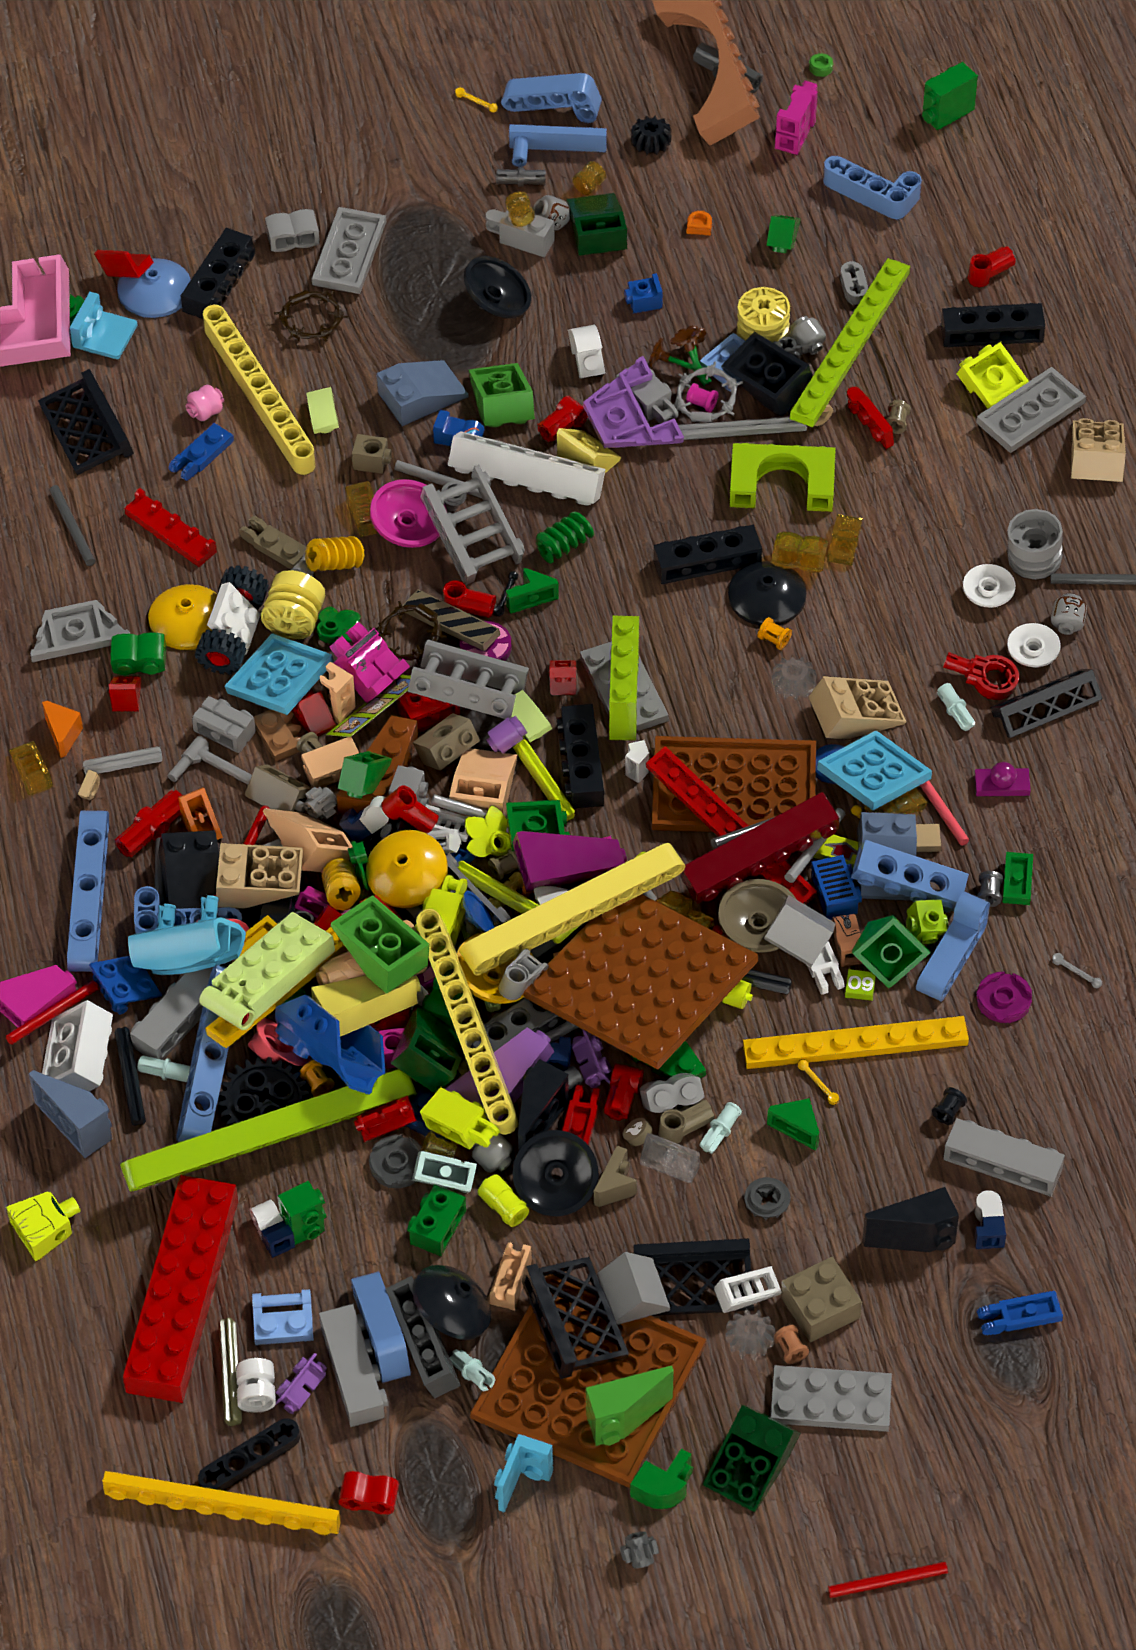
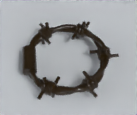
M304 290L288 297L289 301L282 306V310L274 312V314H279L282 324L291 333L288 337L289 340L294 337L300 342V338L311 339L321 337L326 342L328 341L329 334L340 324L341 320L349 318V316H344V312L339 304L331 297L334 291L329 293V291L308 292ZM310 297L320 298L318 303L323 301L324 304L330 302L334 305L335 311L329 312V314H334L335 320L329 328H324L321 325L319 332L316 334L302 332L305 327H302L300 330L295 325L292 328L288 324V318H294V316H289L288 310L290 305L294 306L310 299Z
M398 601L399 606L395 607V610L381 623H378L379 626L377 628L372 627V629L375 628L377 630L378 636L384 640V636L391 635V633L386 632V627L392 617L398 615L399 620H402L401 615L405 614V612L416 611V613L434 622V629L427 630L428 633H432L431 641L438 642L440 638L447 637V635H442V630L437 620L438 614L422 603L417 606H402L401 602ZM416 645L417 650H412L413 653L405 655L396 653L400 649L399 646L395 650L389 648L398 659L406 661L416 659L418 665L424 653V649L420 650L419 645Z

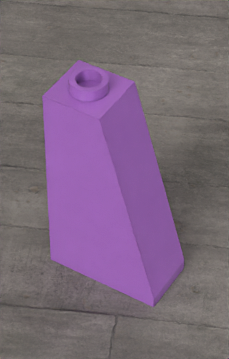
M527 1027L494 1052L513 1104L523 1093V1076L530 1066L534 1067L539 1059L547 1062L554 1053L549 1043L551 1039L540 1030H537L535 1033ZM490 1065L483 1066L479 1072H486ZM468 1071L445 1089L449 1092L456 1091L465 1100L471 1103L475 1101L483 1106L471 1071ZM499 1089L491 1091L488 1097L497 1095ZM502 1114L497 1121L500 1122L506 1114Z

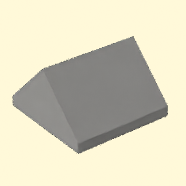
M788 895L764 939L812 967L831 937L836 923Z
M624 1252L597 1273L617 1325L670 1310L653 1258Z

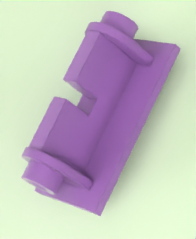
M583 1030L585 1036L575 1037L572 1040L571 1046L579 1064L587 1060L589 1061L580 1066L585 1083L591 1088H596L601 1084L600 1081L605 1079L610 1084L611 1078L609 1073L612 1072V1068L608 1060L602 1057L600 1052L603 1049V1045L598 1037Z
M316 1353L308 1359L302 1357L292 1370L296 1373L292 1380L286 1379L275 1392L279 1395L276 1399V1405L282 1401L285 1403L284 1409L291 1414L299 1411L310 1396V1393L302 1388L303 1385L313 1391L326 1376L325 1371L327 1367L321 1362H313L317 1355Z

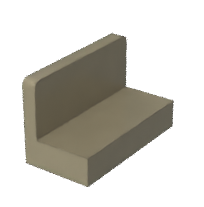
M267 764L255 767L245 796L263 806H268L270 809L294 812L298 799L307 798L305 794L312 788Z

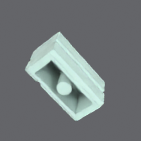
M420 1151L418 1152L412 1180L469 1193L471 1192L477 1164L466 1161L461 1162L458 1159Z

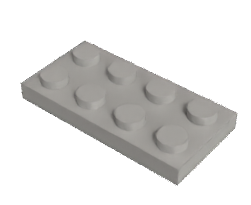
M339 207L314 271L312 285L360 294L386 225V215Z
M1050 367L978 415L976 423L1007 451L1012 453L1085 404L1086 396L1053 367Z
M612 641L580 651V659L608 716ZM640 657L637 679V731L669 721V715Z
M774 1365L771 1418L787 1425L889 1432L892 1373Z

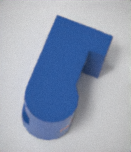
M440 410L433 426L434 443L451 446L453 436L460 431L483 436L485 429L481 423L475 420L465 421L464 419L450 417V412Z

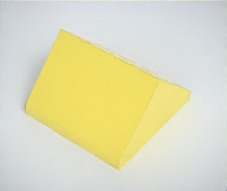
M559 428L557 431L558 457L606 469L605 473L621 459L611 449L603 448L601 442L583 430Z

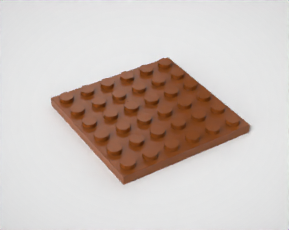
M641 894L591 919L548 964L549 968L541 972L534 983L524 991L523 995L524 998L658 1070L758 962V954Z
M553 1274L545 1277L546 1282L556 1288L559 1287L563 1280ZM567 1281L562 1288L563 1291L577 1297L581 1289ZM586 1290L580 1298L593 1306L598 1301L596 1295ZM557 1297L555 1301L556 1307L565 1312H568L572 1303L560 1297ZM530 1304L492 1373L495 1377L493 1387L490 1388L486 1384L488 1390L482 1391L470 1413V1417L479 1423L516 1439L518 1434L550 1444L552 1445L553 1455L630 1488V1483L649 1455L706 1346V1339L653 1316L625 1322L617 1326L629 1352L627 1359L573 1371L572 1377L560 1379ZM576 1306L572 1312V1315L584 1321H587L591 1312L579 1306ZM594 1315L590 1324L604 1331L608 1326L607 1321L597 1315ZM569 1321L564 1326L566 1332L578 1337L582 1330L581 1327ZM586 1330L581 1339L596 1346L601 1337ZM604 1339L600 1347L601 1349L609 1353L618 1351L616 1344ZM578 1345L574 1351L577 1360L590 1358L592 1352ZM672 1366L674 1370L673 1398L626 1438L612 1445L601 1444L596 1446L586 1416V1388Z

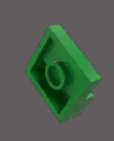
M560 800L506 803L505 810L511 851H515L512 842L516 833L520 831L570 835L569 831L565 832L564 827H567L566 811H561Z

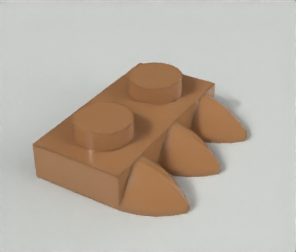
M271 709L253 718L259 736L274 761L277 762L300 752L296 745L301 737L295 736L300 732L301 725L287 724L292 719L293 712L285 715Z

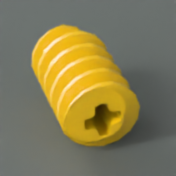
M355 536L314 538L308 543L305 551L306 565L310 571L314 572L327 569L359 568L364 560V548L360 540Z
M338 858L328 862L321 874L327 901L336 910H349L360 896V886L355 868L346 859Z

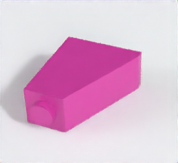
M57 965L1 981L0 1012L18 1028L75 992V984L77 982L69 971L64 972Z

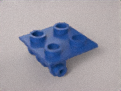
M130 956L89 964L93 971V980L99 985L105 999L110 1000L112 1010L118 1014H124L128 1010L127 1005L130 1002L162 996L146 969L133 967Z

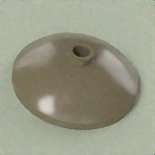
M751 879L740 882L730 888L720 902L718 911L720 927L728 939L753 952L762 953L778 950L780 948L765 940L764 937L786 897L790 895L795 898V896L784 886L770 880ZM755 924H761L762 927H757V926H754V925H755Z

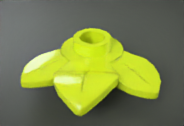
M490 806L485 819L482 817H467L465 819V830L472 839L466 849L471 854L477 857H485L489 854L502 856L508 853L511 845L509 834L506 832L507 819L497 807ZM495 838L499 839L501 843L499 848L494 844Z

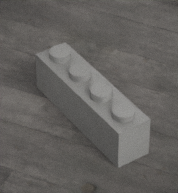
M213 967L184 973L177 983H173L168 988L166 995L160 1002L154 1003L148 1015L133 1026L130 1033L133 1049L144 1056L161 1060L166 1058L200 1020L203 1006L200 1004L199 999L202 991L208 986Z
M956 1118L944 1151L945 1161L1051 1197L1062 1172L1065 1157L1064 1154L1059 1153L1053 1148H1043L1032 1144L1026 1139H1017L1005 1135L1000 1130H990L977 1125L973 1121H964Z
M353 1304L319 1313L321 1330L350 1427L385 1418L384 1407L388 1406V1400L385 1390H379L377 1381L381 1380L378 1366L376 1363L371 1364L369 1356L373 1355L369 1338L363 1339L361 1331H365L362 1314H356Z

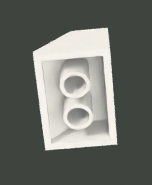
M86 1000L53 1018L42 1074L87 1091L99 1087L103 1080L104 1062L108 1054L107 1045L112 1031L113 1014Z

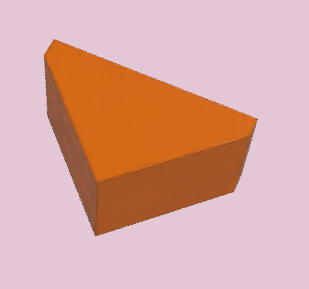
M44 701L42 706L45 720L60 758L65 757L83 729L81 713L50 701Z
M204 787L178 797L181 819L188 832L215 830L217 840L223 838Z

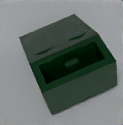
M615 193L566 199L579 256L627 249V226L623 210Z
M416 1004L411 1012L391 1064L433 1093H436L440 1087L444 1088L454 1079L462 1060V1047L454 1028L419 1004Z
M741 1405L703 1486L756 1513L788 1461L801 1432L750 1406Z

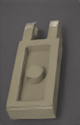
M252 516L248 522L253 529L261 533L259 536L246 526L238 530L240 537L252 544L255 549L289 569H292L305 555L306 546L276 528L267 525L264 520L256 516Z

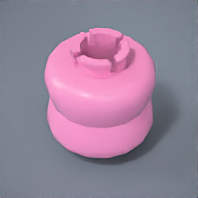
M204 385L198 391L188 394L187 404L185 405L188 409L186 410L192 418L196 417L199 421H205L212 415L222 411L223 395L219 389L213 388L210 385Z

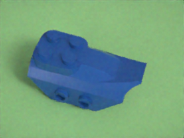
M308 995L300 996L276 1006L275 1020L277 1027L275 1032L278 1034L277 1039L288 1046H293L292 1051L302 1058L307 1059L308 1056H311L315 1061L332 1067L350 1089L368 1095L372 1093L375 1081L385 1074L383 1035L370 1025H367L340 1037L339 1020Z

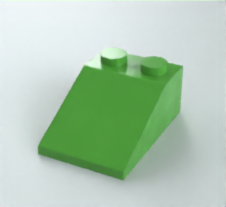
M518 363L468 369L479 415L485 426L499 427L503 423L511 422L522 424L526 423L527 420L534 419L533 391Z
M373 895L331 922L332 929L365 975L386 994L428 966L430 944Z
M672 1366L586 1388V1416L596 1446L601 1444L612 1445L626 1438L673 1398L674 1370Z

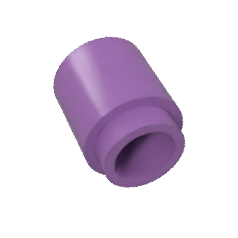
M516 716L511 719L508 717L488 731L490 737L486 740L495 753L500 750L504 754L524 739L523 736L528 732Z

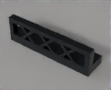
M1080 669L990 707L993 717L1001 718L1007 738H1012L1103 698L1093 669ZM1089 682L1093 696L1087 699L1077 696L1081 686ZM1062 693L1070 696L1067 707L1063 709L1055 706L1058 695ZM1041 703L1048 707L1044 716L1038 719L1031 714L1035 705ZM1019 713L1024 716L1021 726L1012 729L1008 716Z

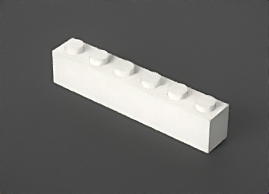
M461 431L453 436L448 466L455 467V471L460 473L473 472L474 466L479 465L482 472H487L490 480L494 478L501 479L504 484L509 486H518L520 484L527 486V489L532 492H550L553 497L559 499L573 498L582 505H591V503L594 504L600 499L606 470Z

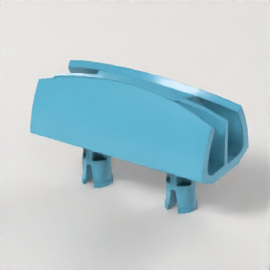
M207 895V898L201 897L202 917L198 922L174 926L176 906L172 904H164V907L158 905V928L128 936L129 954L133 967L151 969L153 974L173 975L211 968L216 966V964L221 965L239 958L244 946L246 932L238 923L222 917L216 918L219 898Z

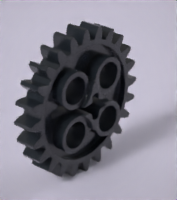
M257 1057L256 1064L254 1065L247 1059L245 1060L244 1069L236 1065V1075L228 1072V1082H221V1089L223 1091L219 1092L218 1100L221 1101L218 1103V1109L223 1111L221 1113V1120H228L227 1126L308 1100L310 1093L305 1090L307 1082L300 1081V1072L292 1074L293 1065L290 1064L285 1069L282 1068L281 1059L276 1065L272 1064L271 1057H268L266 1063H262L261 1059ZM254 1081H259L262 1083V1085L259 1087H253L250 1085V1083ZM279 1091H286L289 1093L287 1096L284 1097L276 1095V1093ZM242 1105H249L252 1107V1109L248 1111H242L241 1109H239V1107Z

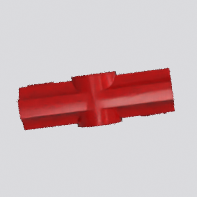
M171 790L152 807H143L135 816L133 824L114 840L120 853L125 857L132 858L151 840L155 841L156 838H161V833H167L170 823L181 815L178 797L183 795L177 790Z

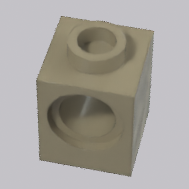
M357 434L352 451L353 470L383 474L385 465L390 464L392 450L388 449L387 438Z

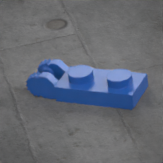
M213 423L184 451L175 456L171 463H169V470L177 473L179 469L184 467L181 471V478L186 481L189 480L197 472H201L233 443V434Z
M1056 1291L1002 1300L996 1304L982 1306L976 1311L980 1319H992L1001 1314L1002 1319L990 1321L982 1325V1332L987 1336L1000 1334L1004 1330L1008 1332L1063 1320Z

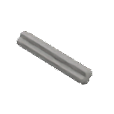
M156 746L83 761V768L86 775L88 770L100 774L162 761V752L160 747Z

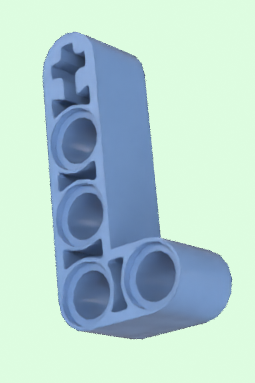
M585 73L511 79L506 84L501 104L506 110L514 112L572 107L580 121L592 123L597 118L602 99L593 78Z
M839 156L828 157L824 162L823 180L827 187L889 218H903L920 199L921 177L916 172H904L893 183Z
M141 887L135 893V933L152 931L159 926L158 905H160L158 891L153 887ZM230 907L218 908L216 918H231L242 921L241 913L237 909ZM201 908L176 909L174 925H183L200 920L202 917Z
M965 891L960 895L955 906L953 921L922 971L916 985L917 991L939 1001L944 1000L986 928L990 902Z
M379 1271L352 1278L353 1294L374 1350L381 1382L384 1383L410 1376L411 1372L405 1340Z

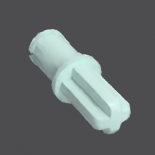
M950 683L940 686L937 690V695L946 705V712L954 717L961 729L969 731L975 726V721L966 709V702L960 699Z
M141 1056L138 1061L137 1070L142 1073L160 1076L162 1080L169 1078L187 1083L190 1066L171 1062L169 1058L161 1060Z
M727 1102L717 1119H713L710 1122L711 1127L700 1142V1147L704 1152L714 1153L724 1137L730 1135V1128L742 1113L736 1104Z
M456 1349L452 1352L453 1355L450 1357V1360L461 1371L464 1379L471 1380L482 1391L488 1390V1387L483 1382L490 1388L493 1387L495 1377L482 1367L480 1360L471 1358L463 1350L459 1351Z

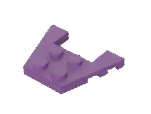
M644 356L638 358L634 365L629 369H624L610 384H605L583 402V407L603 448L676 444L684 441V436L675 418L650 427L631 390L633 386L652 380L653 374Z

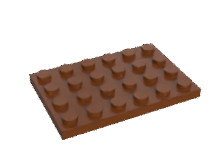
M655 736V754L666 746L749 826L778 816L815 796L816 741ZM654 776L652 830L713 832Z

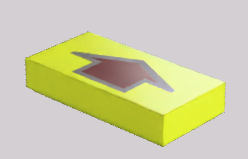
M833 834L827 838L813 857L821 860L844 855L846 864H851L853 869L859 848L858 842Z

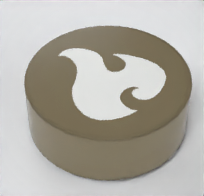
M644 1118L634 1119L624 1129L623 1137L631 1146H639L649 1139L652 1127Z

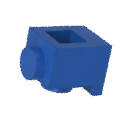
M657 273L652 274V278L628 282V289L624 290L626 304H631L633 313L662 308L663 291Z

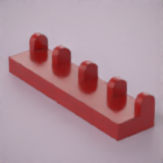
M141 488L135 492V499L124 508L125 515L197 567L203 565L217 553L214 540L204 538L199 534V530L196 527L191 528L181 521L178 514L168 512L162 507L161 502L150 499Z

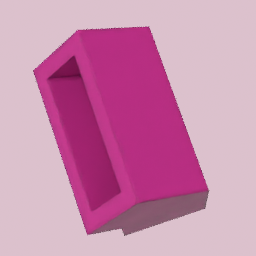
M307 886L304 892H300L295 908L300 911L309 912L313 917L317 918L323 908L328 905L330 906L325 893Z

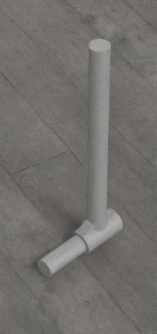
M197 736L181 755L180 761L167 775L171 781L176 782L189 765L203 760L247 785L252 777L250 773L210 753L209 743L202 736ZM298 800L294 810L304 813V802Z

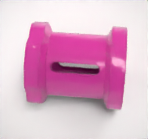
M696 383L691 385L686 396V403L691 402L690 406L695 404L705 408V411L709 413L713 411L718 400L717 391L713 390L710 392L699 388V385Z

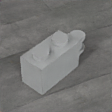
M511 206L508 207L505 213L494 209L486 212V229L499 234L500 243L545 258L555 241L554 220Z
M650 369L653 374L652 380L633 386L631 390L647 422L655 418L661 424L670 418H677L679 414L676 407L671 403V389L666 383H662L655 376L653 370Z

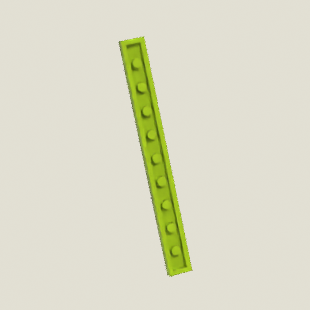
M889 258L886 260L791 410V420L814 427L908 277L910 265Z

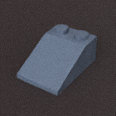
M444 360L398 363L377 373L378 394L401 426L468 397L467 391Z
M861 812L857 828L858 847L865 840L916 856L917 832L915 814ZM878 865L880 872L888 874L886 867ZM904 874V877L908 882L914 883V879L911 875ZM860 884L861 896L864 899L910 900L908 896L901 894L892 895L886 893L883 888L874 885L864 886Z
M33 1070L29 1073L36 1105L84 1158L112 1140L110 1130L112 1123L108 1118L110 1111L101 1098L97 1100L90 1091Z

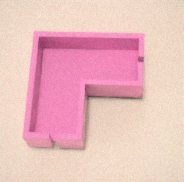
M60 254L39 257V263L46 275H42L34 258L12 262L13 305L0 307V367L70 356L69 269Z

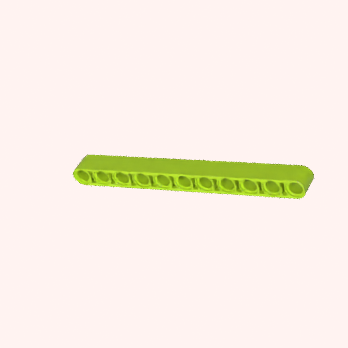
M397 1069L380 1076L375 1081L372 1093L369 1095L346 1086L122 1162L120 1166L128 1189L132 1192L356 1117L408 1095L411 1098L417 1093L411 1077Z

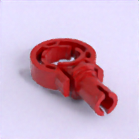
M948 652L943 668L965 675V678H967L966 683L974 685L975 689L982 696L992 700H1002L1011 696L1019 681V671L1016 665L1008 658L1000 655H989L986 657L975 655V658L970 660ZM998 670L1003 673L1006 670L1005 677L1007 682L1001 685L1000 690H998V685L991 684L986 678L988 671Z

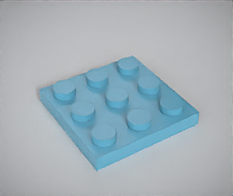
M272 633L224 687L230 695L288 715L320 679V675L327 671L326 665L329 662L333 663L334 659L332 654Z
M877 730L819 760L817 765L818 771L871 810H875L927 782L932 776L931 769Z

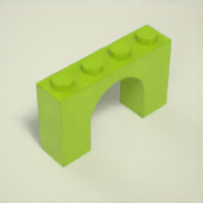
M733 443L730 507L755 508L756 488L760 478L770 471L783 469L793 471L805 480L808 487L807 511L833 512L834 447Z
M613 616L609 740L636 741L639 616Z

